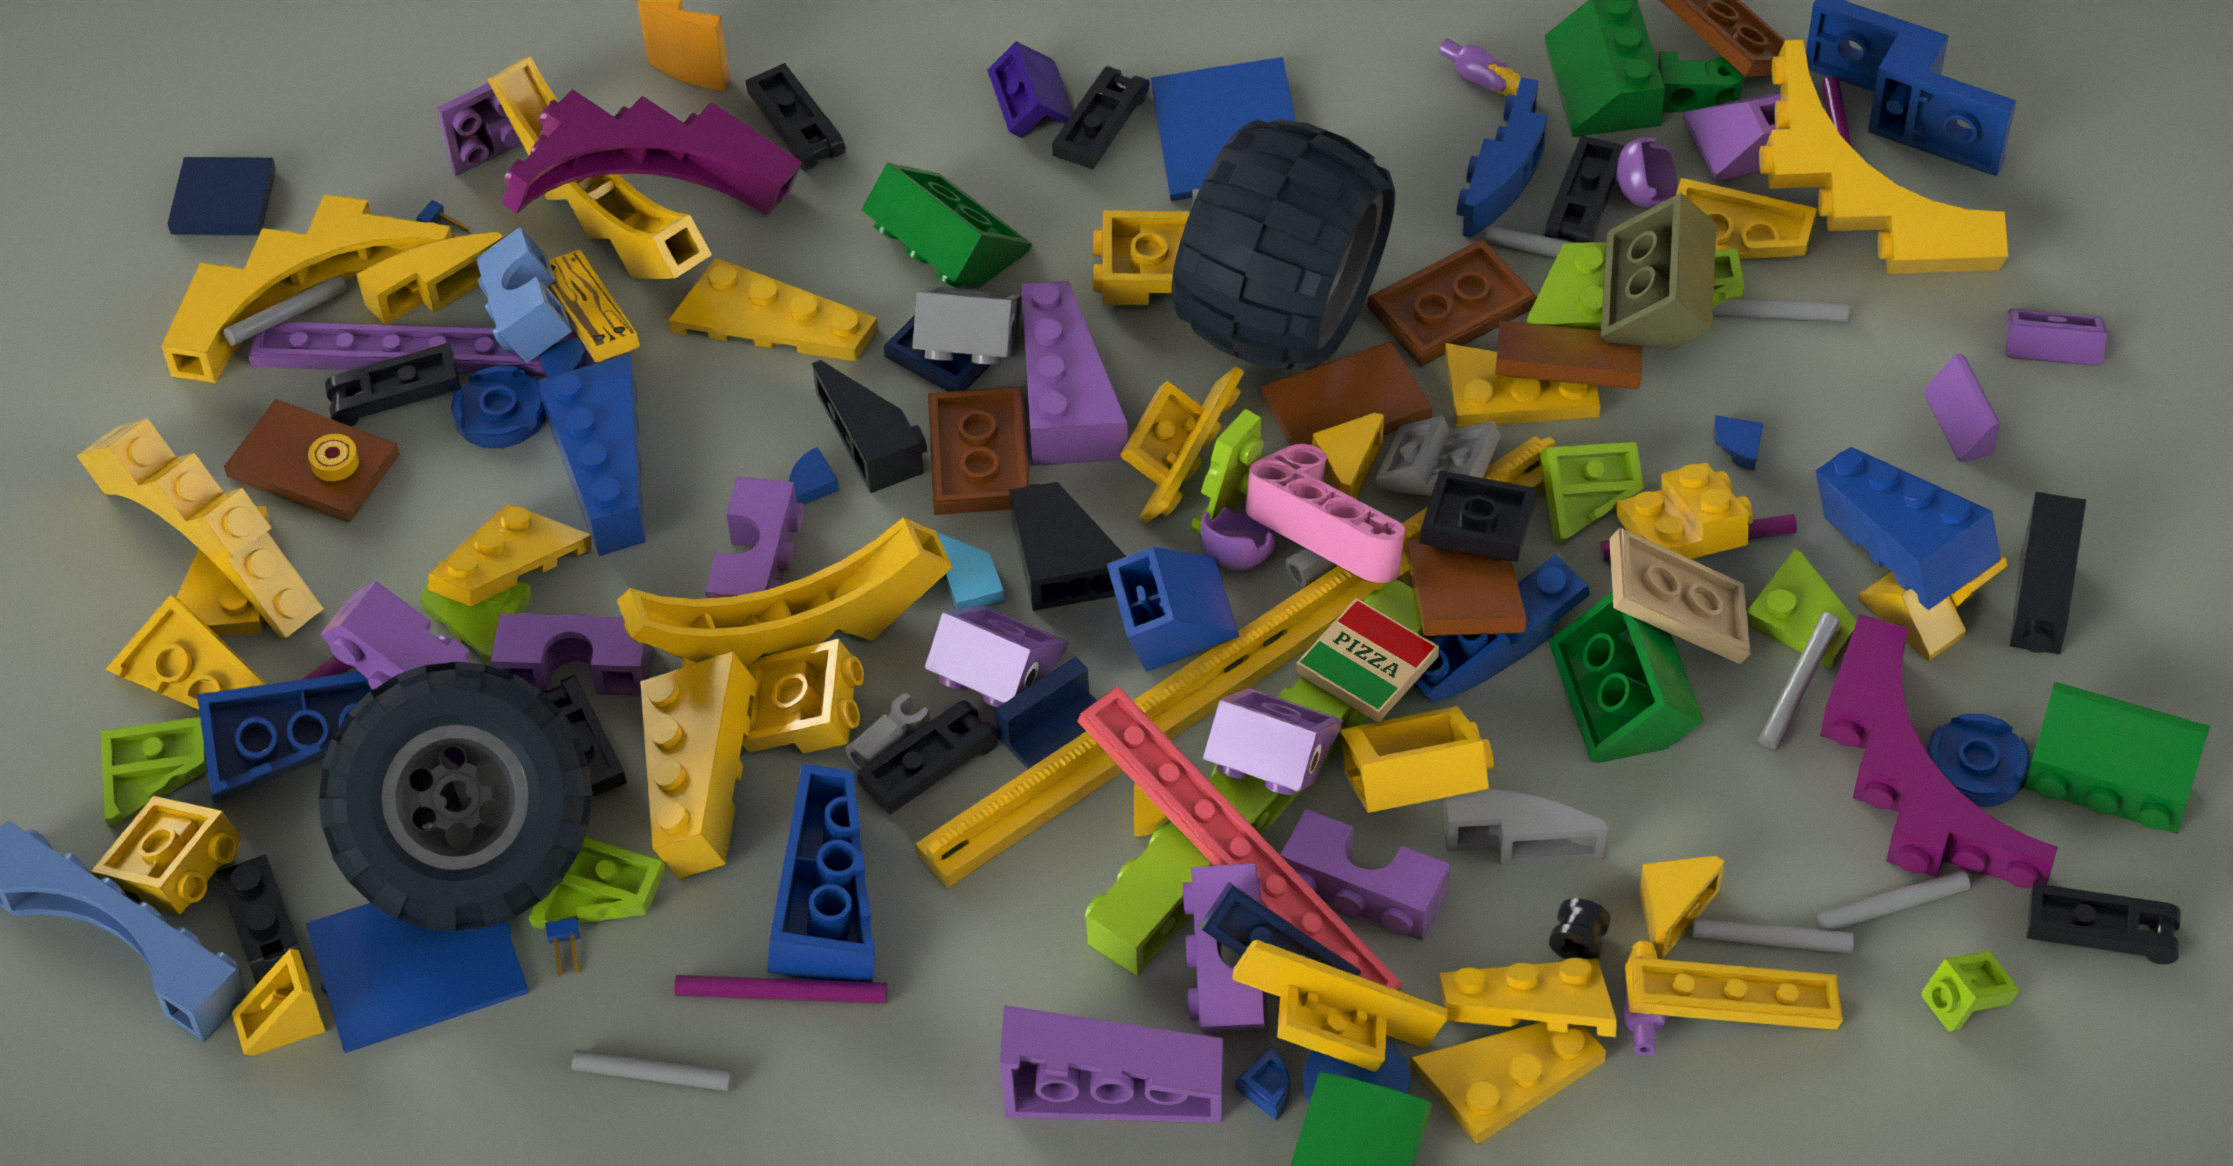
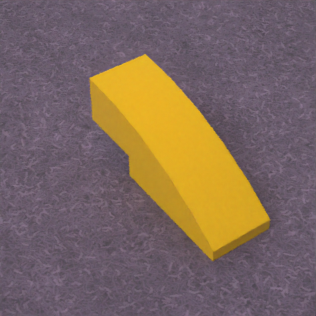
M499 232L465 235L412 248L382 260L356 274L364 305L383 325L391 323L423 303L433 313H436L479 287L477 279L481 277L476 258L504 239V237Z

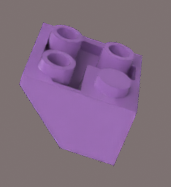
M489 82L483 83L437 107L451 171L455 176L522 144Z
M1781 92L1761 94L1684 112L1683 119L1715 182L1760 172V146H1766L1772 130H1781L1777 129L1775 125L1776 101H1781Z

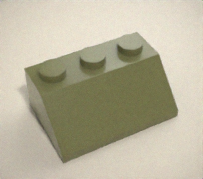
M1682 193L1607 231L1601 338L1608 343L1675 349L1712 330L1717 223Z

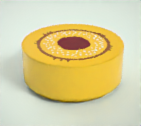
M343 434L322 436L313 442L308 451L312 472L316 477L324 481L343 480L352 475L359 465V456L355 443L351 438Z

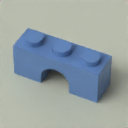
M521 227L476 258L481 274L477 282L488 297L489 302L485 304V308L496 324L492 332L506 352L510 353L514 350L528 363L572 332L564 305L547 288L556 281L549 258Z

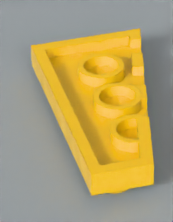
M717 257L714 258L668 320L671 333L686 335L688 329L707 332L708 339L728 341L729 336L752 339L754 346L773 348L774 345L784 344L796 346L797 353L854 362L857 361L879 330L877 317Z

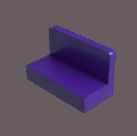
M1015 41L987 69L1010 133L1023 138L1045 115L1063 124L1072 115V106L1053 59Z

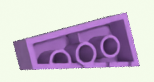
M1069 281L1021 284L1033 466L1124 460L1119 455L1128 441L1127 421Z
M377 581L355 591L320 634L331 645L330 649L335 657L345 664L353 665L368 679V684L372 690L397 674L423 665L455 661L471 663L468 660L467 653L469 649L455 638L450 639L443 635H433L428 631L431 627L429 619ZM452 746L444 750V755L451 762L460 767L464 764L465 755L460 748Z
M1004 1005L1000 1068L1005 1117L1222 1123L1223 1038Z

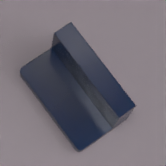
M1075 656L995 709L997 730L1001 734L1000 741L1027 769L1086 731L1078 723L1079 716L1097 702L1089 693L1088 668Z

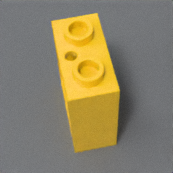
M1459 706L1383 720L1379 723L1373 722L1342 728L1339 731L1345 776L1367 813L1489 789L1487 770L1494 769V758L1488 739H1481L1476 722H1469Z

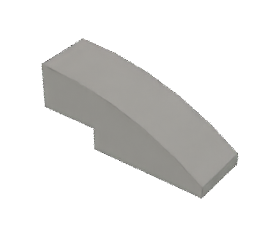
M1490 788L1444 798L1443 824L1447 851L1498 848L1501 865L1604 859L1608 831L1607 822L1578 808L1544 797Z

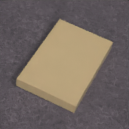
M1618 528L1609 538L1614 609L1741 665L1751 654L1744 583L1625 529Z

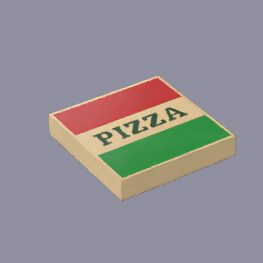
M1355 598L1296 662V673L1379 723L1438 658L1439 646L1362 600Z

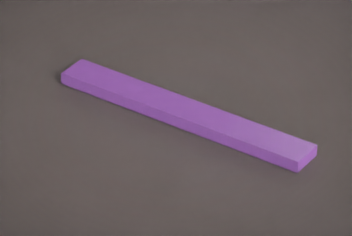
M282 322L253 336L248 356L252 367L354 370L450 343L455 355L458 374H474L479 370L493 366H515L525 370L528 376H545L538 356L526 363L514 350L510 353L506 352L494 337L492 332L494 328ZM572 331L555 344L575 339L579 336L575 331ZM585 347L586 362L582 367L596 364Z

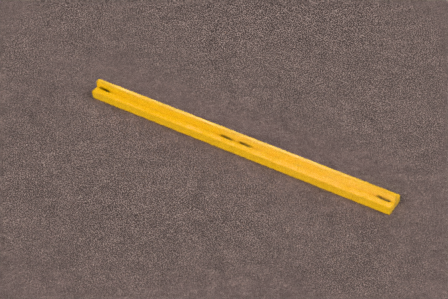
M1535 435L1488 466L1483 478L1537 488V497L1545 491L1542 465H1539L1527 474L1525 469L1537 461L1541 464L1540 452L1546 447H1556V441L1550 436L1540 440ZM1428 506L1401 523L1405 528L1400 574L1396 579L1405 584L1412 580L1406 556L1407 539H1420L1421 527ZM1336 566L1238 631L1239 637L1216 645L1133 701L1171 740L1217 710L1220 699L1250 688L1310 648L1355 598L1364 602L1373 590L1379 591L1387 582H1371L1340 566ZM1281 631V637L1266 647L1263 646V642ZM1242 657V663L1227 673L1224 672V668ZM1085 731L915 843L916 855L948 889L1122 773L1123 770ZM958 844H962L963 847L946 859H942L944 853Z

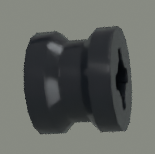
M1582 898L1565 900L1560 904L1557 919L1560 925L1552 930L1549 938V945L1552 951L1564 959L1599 958L1603 945L1600 937L1608 932L1611 921L1608 911L1590 900Z

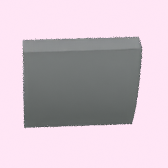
M1443 415L1400 425L1375 480L1378 486L1383 489L1430 496L1432 495L1440 470L1483 478L1501 435L1494 421L1450 431Z

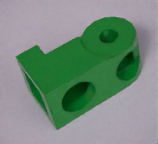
M1678 51L1659 52L1658 67L1665 86L1662 112H1686L1740 99L1744 75L1724 57L1714 58L1709 62H1706V60H1679Z

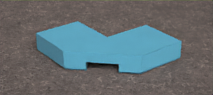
M937 532L953 567L944 577L956 610L978 605L988 606L1005 601L1004 590L991 554Z

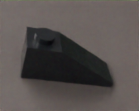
M822 360L813 362L812 368L816 395L870 493L924 474L922 453L927 452V444L918 425L911 427L902 409Z

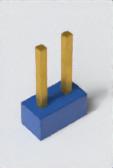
M431 200L416 217V221L425 223H437L442 218L466 232L470 230V227L445 215L444 206L434 200ZM451 232L453 238L460 237L459 235Z
M577 918L545 923L549 944L554 943L558 976L563 975L558 942L569 940L571 942L574 971L579 973L575 939H580Z

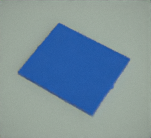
M1283 57L1151 77L1171 201L1193 198L1192 189L1201 188L1207 173L1221 149L1240 128L1257 119L1267 123L1277 119L1295 121Z
M371 903L306 923L323 980L321 990L323 993H327L344 1053L529 993L510 937L512 928L506 922L490 928L457 932L426 930L425 928L396 920L371 905Z

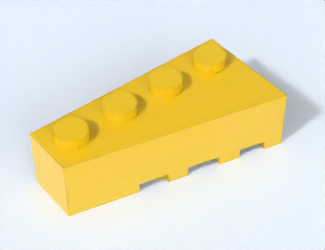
M733 651L640 681L652 848L678 879L726 865L736 810V805L732 801L736 782H741L744 765L740 761L743 738H748L751 719L747 713L750 699H755L758 685L757 681Z

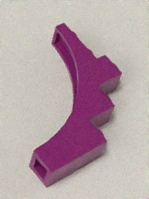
M572 89L560 102L552 100L542 112L539 123L543 125L539 139L530 151L529 157L525 161L517 159L504 177V183L508 186L502 204L518 214L535 199L567 183L610 174H646L676 178L706 186L725 193L767 216L790 192L802 161L713 102L699 115L694 112L691 113L683 123L643 95L629 109L623 106L615 116H612Z
M1859 614L1825 707L1820 736L1832 739L1844 746H1856L1866 749L1858 769L1853 798L1867 802L1875 808L1899 812L1892 832L1886 862L1899 865L1904 870L1912 873H1925L1937 877L1942 861L1957 865L1962 870L1968 872H1980L2006 880L2020 888H2032L2033 883L2047 885L2058 847L2013 829L1979 808L1942 774L1919 740L1907 711L1902 684V659L1909 628Z

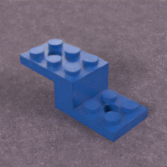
M1845 0L1814 1L1806 48L1808 69L1828 77H1836L1840 81L1874 92L1868 127L1869 133L1994 176L1998 175L2004 163L2016 100L1941 75L1949 35ZM1849 40L1857 43L1862 49L1850 46ZM1957 119L1966 122L1971 128L1960 126Z

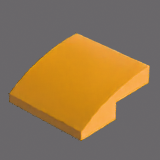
M637 0L647 62L678 80L708 89L726 91L730 75L721 15L684 11L683 0Z

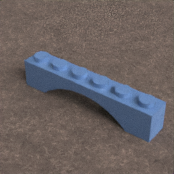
M9 820L0 828L1 908L14 916L42 914L70 917L95 924L117 935L138 952L150 968L154 990L165 1016L203 1042L247 996L240 979L242 974L241 968L230 956L223 952H218L215 955L205 949L198 937L190 930L182 926L176 930L167 924L162 915L150 904L141 902L138 905L127 898L123 889L112 879L104 877L100 880L93 876L79 858L71 853H66L64 856L52 849L48 840L38 831L30 828L26 832Z

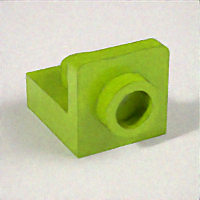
M1989 950L1945 958L1923 988L1921 996L1949 1032L1960 1030L1973 1011L2011 1004L2020 992V989Z

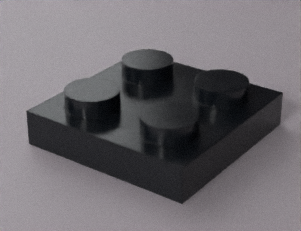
M1440 470L1421 527L1419 544L1435 546L1447 551L1456 550L1483 555L1495 560L1504 559L1518 562L1535 505L1537 488Z

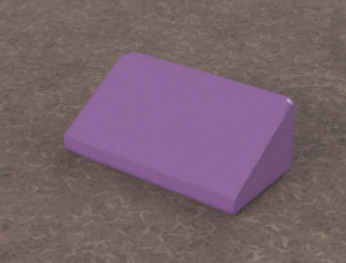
M2022 309L2007 310L2006 353L2008 357L2087 365L2102 364L2107 338V330L2102 317Z
M1962 353L1955 354L1928 384L1924 395L1957 459L1965 462L1993 454L2000 422L1966 357Z

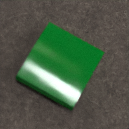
M1319 1072L1290 1166H1414L1433 1104L1428 1100L1387 1087Z

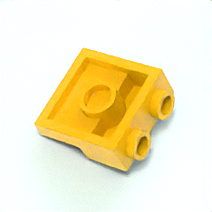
M1103 210V228L1093 229V257H1102V264H1093V292H1102V305H1149V293H1172L1175 260L1191 211Z
M1707 462L1688 464L1681 469L1662 473V490L1642 492L1634 497L1616 501L1617 518L1627 531L1689 559L1748 545V524L1753 522L1751 503L1745 495L1735 497L1732 493L1728 474L1724 470L1714 472Z
M839 639L759 657L749 666L748 671L758 683L755 699H750L747 713L751 719L748 738H743L742 745L749 753L795 743L803 754L849 744L850 729L858 727L860 723L859 709L853 700L854 687L863 684L864 671L859 659L853 656Z
M153 796L91 872L100 880L104 877L112 879L124 891L136 893L142 902L150 904L157 910L181 915L189 905L200 901L207 891V882L216 870L223 864L233 861L237 855L238 843L242 837L221 810Z

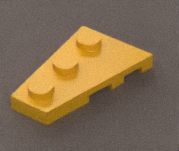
M1681 178L1676 195L1679 193L1685 195L1717 223L1715 250L1737 248L1739 259L1806 255L1816 221L1817 208Z
M1449 343L1445 345V359L1456 428L1473 426L1489 421H1494L1495 425L1599 418L1600 400L1597 385L1497 376L1495 374L1497 352Z
M508 503L428 574V590L465 605L473 606L516 586L518 576L535 568L544 573L557 567V558L572 552L578 557L591 551L592 534L530 512L524 507Z
M256 506L269 523L270 517L266 506ZM199 549L176 598L180 599L219 637L264 633V618L220 568Z
M171 594L105 669L108 672L199 710L197 694L268 684L180 599Z
M1569 958L1562 962L1540 964L1516 963L1507 967L1485 969L1467 967L1457 971L1439 973L1440 993L1443 1005L1448 1009L1447 1021L1512 1027L1519 1023L1521 1019L1546 1022L1547 1031L1568 1033L1569 1024L1596 1026L1598 1036L1616 1037V1017L1598 958Z
M1539 1022L1411 1057V1069L1478 1145L1605 1062L1606 1050L1583 1025L1569 1024L1567 1033L1547 1031V1023Z

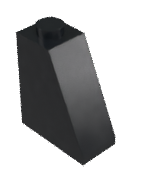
M1058 482L1031 484L1009 490L1011 520L1032 610L1036 611L1115 597L1107 564L1124 558L1126 555Z
M2035 492L2020 555L2010 647L2027 649L2035 653L2047 652L2060 655L2068 626L2086 499Z

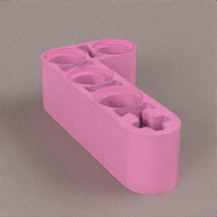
M1295 444L1251 464L1246 501V513L1251 519L1365 580L1384 583L1399 577L1405 534L1404 526L1397 520L1324 483L1327 456L1320 448L1308 444Z

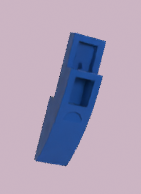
M1521 77L1516 95L1508 94L1503 120L1508 122L1507 126L1498 127L1495 140L1484 138L1479 156L1471 155L1466 182L1471 184L1469 189L1461 188L1456 210L1457 216L1464 217L1463 236L1473 237L1504 214L1521 195L1539 165L1545 149L1548 116L1536 113L1539 80Z
M1554 554L1518 583L1526 614L1525 632L1436 636L1431 642L1439 646L1438 658L1414 685L1431 703H1435L1469 690L1492 678L1554 635L1552 625L1590 595L1588 585L1558 555Z

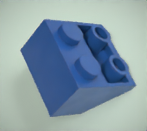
M1152 546L1107 564L1127 638L1146 672L1239 637L1219 567L1214 557Z

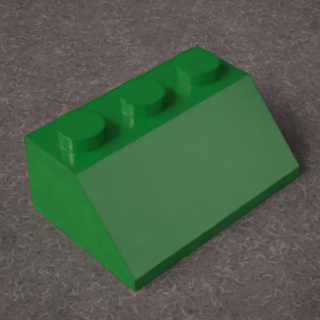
M1588 0L1545 35L1544 43L1572 137L1661 126L1665 86L1638 0Z
M886 163L861 209L875 220L873 227L878 232L891 239L902 241L906 244L904 251L909 256L922 263L933 265L938 269L935 275L946 284L956 288H960L961 284L983 286L1028 253L1033 245L943 175L922 169Z
M1613 591L1548 640L1591 761L1601 763L1668 749L1704 722L1672 635L1614 609Z
M2054 682L2024 789L2037 792L2049 799H2061L2088 807L2100 814H2112L2142 823L2151 829H2163L2177 834L2210 726Z

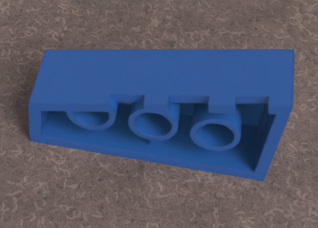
M630 353L538 380L548 424L590 534H592V540L598 556L645 543L643 493L641 488L642 471L639 451V420L637 414L638 399Z
M1853 447L1838 453L1833 459L1815 470L1825 519L1854 545H1863L1869 551L1870 559L1879 567L1884 565L1894 573L1895 581L1906 591L1912 589L1916 592L1919 603L1928 611L2001 560L1992 510Z
M360 672L197 694L212 802L215 803L324 759L331 739H333L349 712L372 691L368 684V679Z
M802 763L769 940L768 972L818 980L873 982L875 947L870 924L871 914L865 882V863L860 840V822L854 772L852 770Z

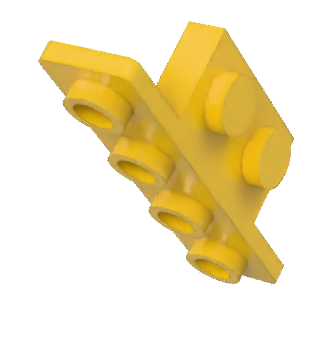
M1237 365L1215 382L1202 406L1168 380L1157 389L1119 455L1157 484L1139 516V519L1145 524L1149 523L1160 513L1165 517L1168 516L1180 502L1183 493L1178 490L1183 481L1189 480L1199 468L1203 459L1198 456V453L1202 446L1206 447L1216 437L1222 426L1217 421L1220 414L1228 411L1241 393V390L1236 386L1244 371Z
M1253 940L1233 968L1234 981L1280 997L1278 1038L1376 1072L1385 1060L1386 1035L1420 1048H1426L1448 1020V1009L1260 940Z

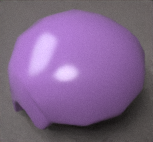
M1654 137L1637 138L1629 141L1618 158L1616 177L1621 190L1628 200L1641 208H1652L1674 197L1677 192L1676 170L1671 152L1667 146L1650 144L1651 142H1656Z
M1224 507L1214 520L1210 519L1209 513L1204 512L1202 514L1201 547L1206 556L1215 558L1218 567L1227 571L1248 570L1264 562L1274 551L1275 531L1251 519L1246 512L1232 513L1231 510Z

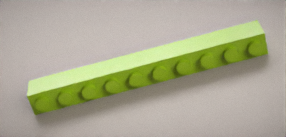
M1395 579L1387 582L1379 591L1373 590L1366 597L1365 603L1429 641L1436 637L1423 634L1416 597L1412 587ZM1303 677L1291 689L1286 687L1277 696L1278 698L1343 719L1341 729L1360 725L1368 717ZM1338 733L1322 767L1341 747L1340 733ZM1217 763L1209 779L1217 790L1261 836L1300 793L1295 790L1294 795H1285L1271 791L1264 786L1266 780L1247 774L1245 779L1224 775L1216 770ZM1172 821L1169 824H1161L1155 830L1146 850L1137 859L1131 858L1125 863L1119 872L1117 882L1105 895L1103 893L1098 894L1091 901L1085 913L1087 944L1136 976L1144 970L1192 915L1185 914L1183 901V883L1192 882L1191 867L1213 866Z

